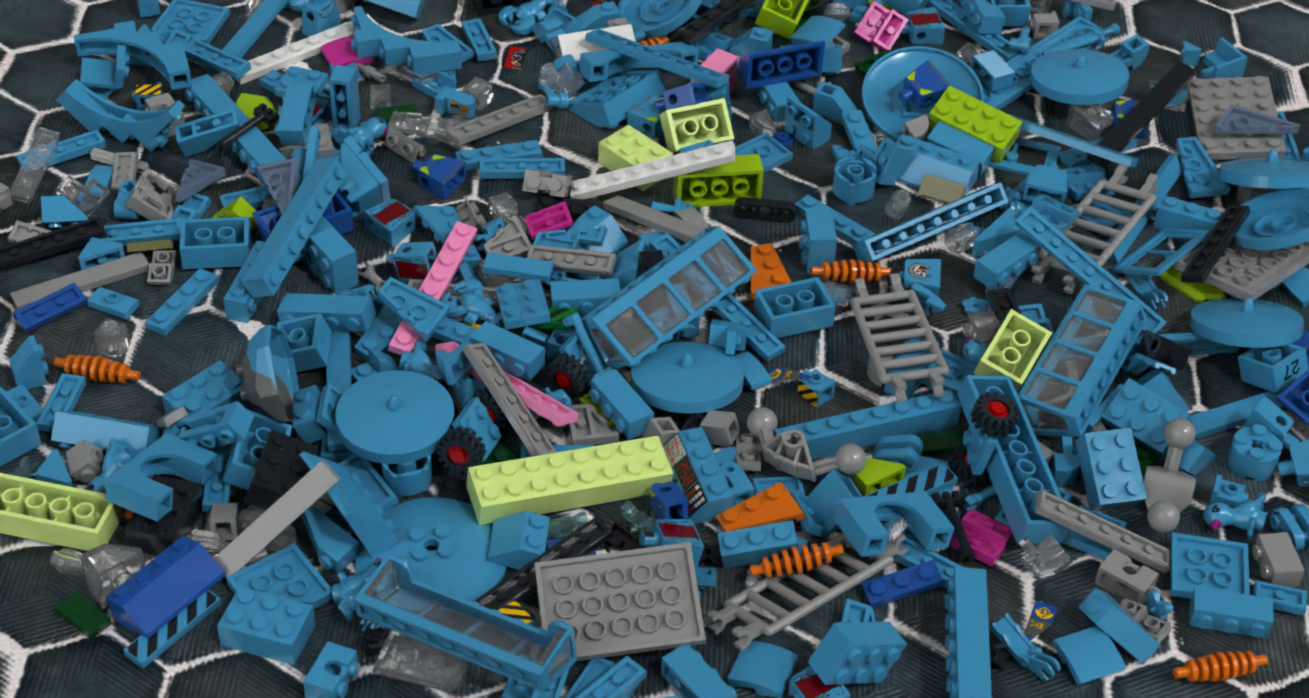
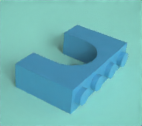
M166 433L131 461L125 463L115 473L108 476L105 481V500L154 521H159L172 510L173 488L151 480L149 477L154 474H170L203 485L216 474L217 453Z
M926 491L841 498L833 518L861 557L883 555L890 534L880 521H891L905 526L913 532L926 550L948 548L955 529Z

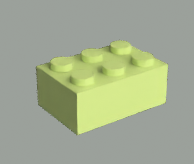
M725 98L670 109L659 114L667 149L673 154L679 153L680 148L707 140H712L714 144H719L734 139Z
M630 125L613 133L598 144V162L611 171L673 156L672 152ZM659 181L635 187L641 191H645L646 189L653 186Z
M1011 309L973 374L1010 376L1015 390L1018 392L1052 332Z

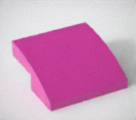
M873 1L853 35L881 50H890L909 19L895 10L889 11L876 1Z
M354 36L333 40L322 45L320 49L329 65L332 62L334 67L336 65L347 66L353 62L355 64H372L374 57L358 58L356 51H352L351 39H354Z
M565 201L525 216L532 240L536 238L538 232L555 231L574 225Z
M970 509L961 520L973 550L974 558L993 566L1014 536L1010 526L973 509ZM953 533L949 546L957 550L959 543L955 533Z

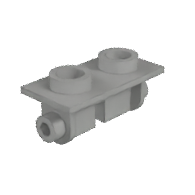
M389 126L384 146L412 163L415 162L416 157H423L426 150L423 145Z
M463 196L466 202L459 204L456 207V212L462 223L478 228L477 234L482 232L481 227L485 226L487 222L482 214L477 215L480 210L475 202H469L466 196Z

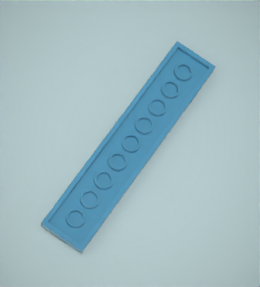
M1079 16L1031 46L1029 54L1020 53L1006 63L1013 68L1015 73L1012 86L992 92L980 80L984 91V103L998 110L1033 89L1030 81L1031 67L1034 61L1043 55L1044 51L1084 34L1086 25L1099 30L1103 28ZM1110 35L1105 37V42L1110 39ZM1092 43L1077 49L1094 50L1100 46V43Z

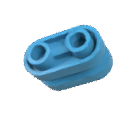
M911 434L884 436L877 440L872 458L904 464L906 472H913L918 467L923 442L919 437Z
M1304 504L1291 506L1290 511L1285 507L1274 509L1270 516L1271 527L1277 533L1287 532L1296 551L1302 550L1305 545L1309 548V509Z

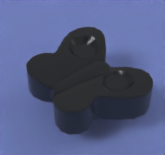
M702 542L704 549L698 565L707 561L715 568L721 567L720 546L718 544L710 546Z
M989 642L990 665L993 664L997 670H1002L1005 662L1010 660L1011 653L1006 647L998 649Z

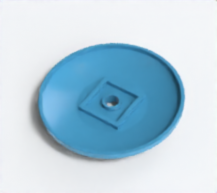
M912 46L891 51L879 58L870 67L864 78L862 103L866 114L881 132L898 141L903 133L905 122L925 114L929 118V113L936 104L918 108L912 100L902 103L898 97V93L903 90L906 75L927 60L934 65L950 86L984 102L982 84L969 65L949 52L932 47ZM929 129L927 131L925 142H927V137L932 132Z
M440 497L419 498L400 503L384 511L383 519L389 517L397 528L393 533L397 537L398 542L375 558H372L361 541H358L359 553L355 556L357 574L365 572L377 557L384 560L388 554L396 557H403L409 561L414 579L423 583L428 582L443 591H451L458 597L468 601H475L501 583L508 568L507 566L487 561L493 523L479 525L473 505L455 499ZM429 546L438 547L436 550L429 551L426 549ZM391 582L382 589H377L376 591L371 589L369 596L373 598L378 597L391 587ZM397 593L386 601L388 604L418 616L432 607V605L402 593ZM438 610L429 618H440L454 614Z

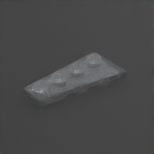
M394 112L389 120L388 128L391 126L402 133L452 142L445 137V130L470 120L462 119V116L453 115V119L441 118V114L423 117L421 113Z

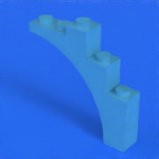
M361 6L353 7L354 15L351 16V23L355 30L353 31L354 39H351L352 51H356L358 58L379 56L380 59H384L386 67L408 64V67H412L414 75L462 68V52L457 40L423 41L399 36L375 24L365 14Z
M134 20L115 23L114 29L73 35L78 56L116 55L117 45H126V54H129V58L142 61L158 70L167 79L172 90L193 87L182 41L161 45L158 31L137 34Z
M77 79L56 99L88 131L101 130L104 132L107 129L122 144L128 138L131 141L136 138L150 152L156 147L161 149L168 142L166 137L171 132L169 129L172 126L170 121L174 124L182 116L180 111L185 107L178 100L171 106L160 110H132L103 99Z

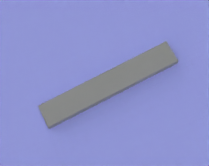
M539 94L445 130V137L457 146L551 111L554 107L546 106L545 97Z
M619 195L603 202V209L664 234L668 233L670 236L684 242L689 241L704 230V228Z
M141 251L10 293L11 300L18 310L74 282L81 292H85L147 272L149 270V263Z
M486 344L466 345L463 352L531 456L557 453Z
M325 460L320 461L214 557L215 561L225 571V577L241 570L341 480Z
M1042 489L1036 494L1035 513L1111 549H1115L1166 574L1170 570L1171 550Z

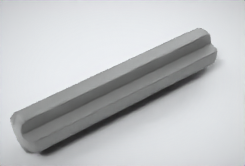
M93 148L90 152L92 160L114 166L115 153L99 148ZM138 160L136 173L142 174L145 169L149 170L147 162Z

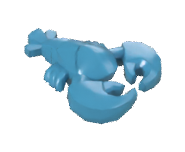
M533 0L523 3L519 7L506 6L500 10L498 15L499 22L507 27L509 26L507 20L512 23L514 15H516L519 20L514 22L515 26L510 24V29L518 35H527L532 32V27L536 24V20L540 21L546 15L543 11L545 6L552 5L554 1Z
M475 279L462 280L452 288L454 293L457 292L458 295H461V305L458 306L457 298L454 295L452 300L448 301L451 297L450 292L446 293L440 300L450 305V312L446 317L454 318L466 315L463 320L471 324H475L478 319L489 321L496 326L503 324L501 313L497 314L491 307L495 303L489 297L482 298L483 287L481 282Z

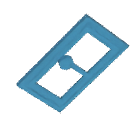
M1018 137L1014 143L1013 150L1006 153V160H1002L1000 164L991 161L988 167L1028 176L1035 167L1016 163L1019 157L1016 152L1018 145L1047 151L1044 166H1047L1049 163L1057 164L1061 146Z
M1163 228L1113 267L1111 271L1114 273L1160 276L1206 239L1210 234V230ZM1167 237L1191 239L1177 251L1152 250ZM1147 253L1164 254L1165 260L1155 268L1131 266Z

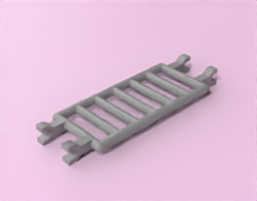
M1119 164L1110 180H1099L1075 209L1080 211V215L1085 213L1122 224L1124 227L1121 230L1113 229L1080 219L1079 215L1062 234L1071 241L1103 250L1100 256L1085 252L1102 267L1156 201L1157 197L1152 193L1159 189L1158 185H1155L1158 175L1150 173L1141 189H1134L1121 185L1128 180V177L1124 176L1127 166ZM1102 189H1107L1144 200V202L1140 206L1099 193ZM1092 201L1133 212L1134 214L1129 218L1089 205ZM1073 225L1113 237L1114 239L1107 243L1068 230ZM1041 248L1038 254L1039 263L1031 268V272L1035 273L1032 282L1041 284L1045 274L1051 267L1067 272L1070 271L1056 259L1047 256L1048 253ZM1071 272L1063 278V282L1067 283L1063 292L1072 295L1080 280Z
M899 273L890 274L891 292L869 295L864 278L855 279L856 297L851 298L849 303L879 381L882 384H892L897 402L907 401L905 394L907 385L905 381L929 378L935 397L944 396L942 385L945 384L943 376L949 373V368L914 290L904 291ZM905 299L910 301V303L867 309H861L860 305ZM912 311L915 313L913 316L866 322L865 319ZM919 324L921 327L872 335L870 330ZM925 337L926 341L876 347L875 343ZM931 350L932 353L883 361L880 356ZM930 363L937 364L935 368L891 374L886 373V369Z
M900 532L895 533L886 544L883 555L871 556L878 560L871 565H867L845 552L844 554L833 556V558L859 571L851 577L823 562L822 566L817 568L813 561V569L839 583L832 588L822 585L803 573L797 575L794 566L792 567L793 575L790 576L786 575L785 569H782V577H777L774 572L772 573V578L765 577L724 601V609L719 612L716 610L708 612L706 614L707 618L712 622L715 621L713 625L709 626V630L717 635L723 631L727 623L736 618L748 623L749 625L745 627L738 626L732 629V634L740 638L734 642L735 647L742 651L750 645L754 638L763 633L767 636L774 635L891 565L894 561V555H904L908 552L906 547L899 545L902 541L906 540L905 535ZM844 533L827 542L828 546L843 545L844 543L853 546ZM789 577L819 595L812 600H808L782 585L779 581ZM769 588L799 607L788 612L758 593ZM749 600L779 619L768 624L738 605Z

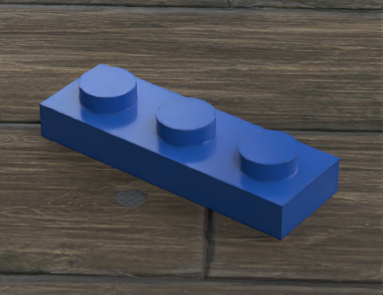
M74 282L14 311L13 318L26 334L87 304V298Z
M933 559L863 582L862 590L868 604L872 608H876L943 586V578Z

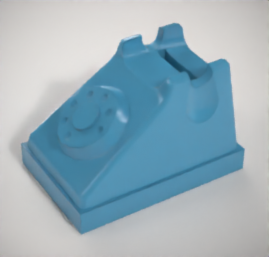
M348 136L343 140L340 159H338L347 174L338 190L342 192L343 199L351 207L354 218L363 214L369 208L391 200L388 179L367 154L363 152L351 136Z

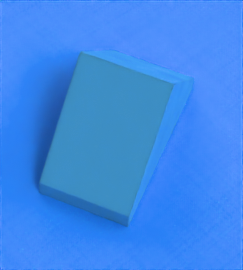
M92 237L78 256L80 270L125 257L122 243Z
M58 449L52 450L35 473L36 480L73 487L72 480Z

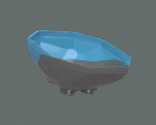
M267 325L259 329L248 341L240 363L236 364L237 375L239 378L243 377L245 384L244 387L240 388L241 398L243 402L247 401L267 417L293 425V393L299 391L294 357L284 331L273 325Z

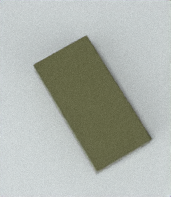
M924 174L918 194L949 203L963 197L966 186Z
M172 239L127 244V252L174 248V240Z

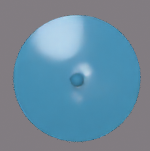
M620 0L617 8L621 12L620 18H626L628 23L632 25L633 32L643 31L646 34L645 39H651L672 32L683 25L697 11L703 0Z
M1063 49L1049 52L1036 59L1031 67L1030 81L1038 93L1051 100L1074 105H1094L1112 101L1123 95L1128 88L1129 70L1122 61L1103 52L1089 49Z
M1273 148L1269 151L1268 157L1245 158L1222 163L1220 165L1219 178L1224 182L1246 187L1270 189L1309 187V162L1298 159L1278 158V153Z
M1309 187L1273 190L1251 198L1240 205L1249 206L1251 213L1232 239L1238 246L1252 250H1275L1309 241Z
M1247 297L1244 301L1240 298L1210 300L1196 305L1191 310L1190 327L1199 336L1217 343L1238 347L1267 348L1283 346L1299 340L1303 335L1304 318L1297 311L1281 304L1257 299L1253 301L1250 297Z
M673 342L658 345L656 352L641 358L640 364L631 368V387L642 400L655 408L675 413H703L720 409L736 400L744 386V369L741 362L734 355L725 354L724 349L705 343Z
M391 370L366 376L355 382L343 393L336 407V427L342 443L357 456L377 463L402 464L429 456L438 450V444L445 434L454 428L452 425L455 421L454 404L448 391L433 378L412 371Z

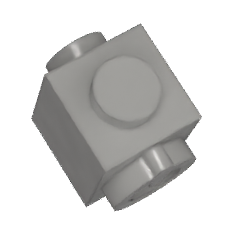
M84 439L66 451L67 461L65 467L73 481L80 480L88 484L94 477L102 474L104 460L102 448Z

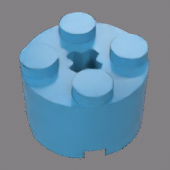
M854 156L840 159L834 169L832 192L836 197L845 201V204L848 206H855L857 203L873 198L877 176L876 166L868 159L862 157L861 160H854Z
M1255 424L1253 427L1242 428L1233 437L1228 452V467L1240 478L1245 479L1247 476L1254 478L1253 481L1258 482L1267 480L1276 469L1283 443L1273 433L1268 431L1264 425Z
M431 454L408 463H381L382 479L397 498L413 496L429 490L432 481Z

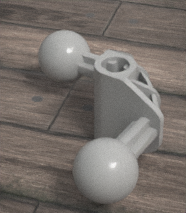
M759 407L748 415V430L752 435L760 439L764 461L770 463L779 471L793 475L795 478L815 482L817 475L828 473L832 469L839 470L847 475H855L861 472L866 465L864 450L852 443L842 445L833 457L812 462L803 432L800 430H789L774 437L773 433L777 429L778 420L772 410L766 407Z
M1175 418L1166 424L1164 439L1169 447L1164 467L1146 466L1143 478L1147 497L1145 500L1148 508L1147 520L1150 526L1158 532H1170L1177 527L1180 521V512L1191 503L1196 478L1178 470L1183 449L1189 447L1194 442L1196 436L1193 424L1184 418Z

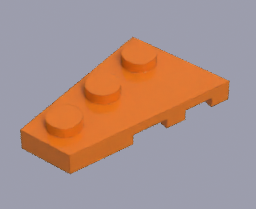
M772 243L751 246L750 262L757 272L751 275L750 300L754 299L755 290L791 283Z
M782 482L716 515L717 522L724 532L780 523L795 518L796 521L805 520L803 511Z

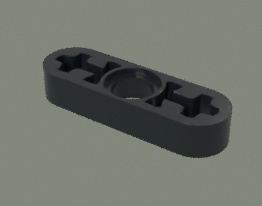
M739 197L734 202L733 212L735 216L741 219L790 223L796 217V206L789 201ZM762 207H767L771 211L768 213H763L759 209Z

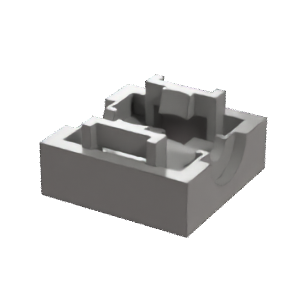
M145 169L138 178L125 205L150 221L171 219L174 213L172 211L178 203L175 199L176 184L172 185L161 178L160 174H154Z

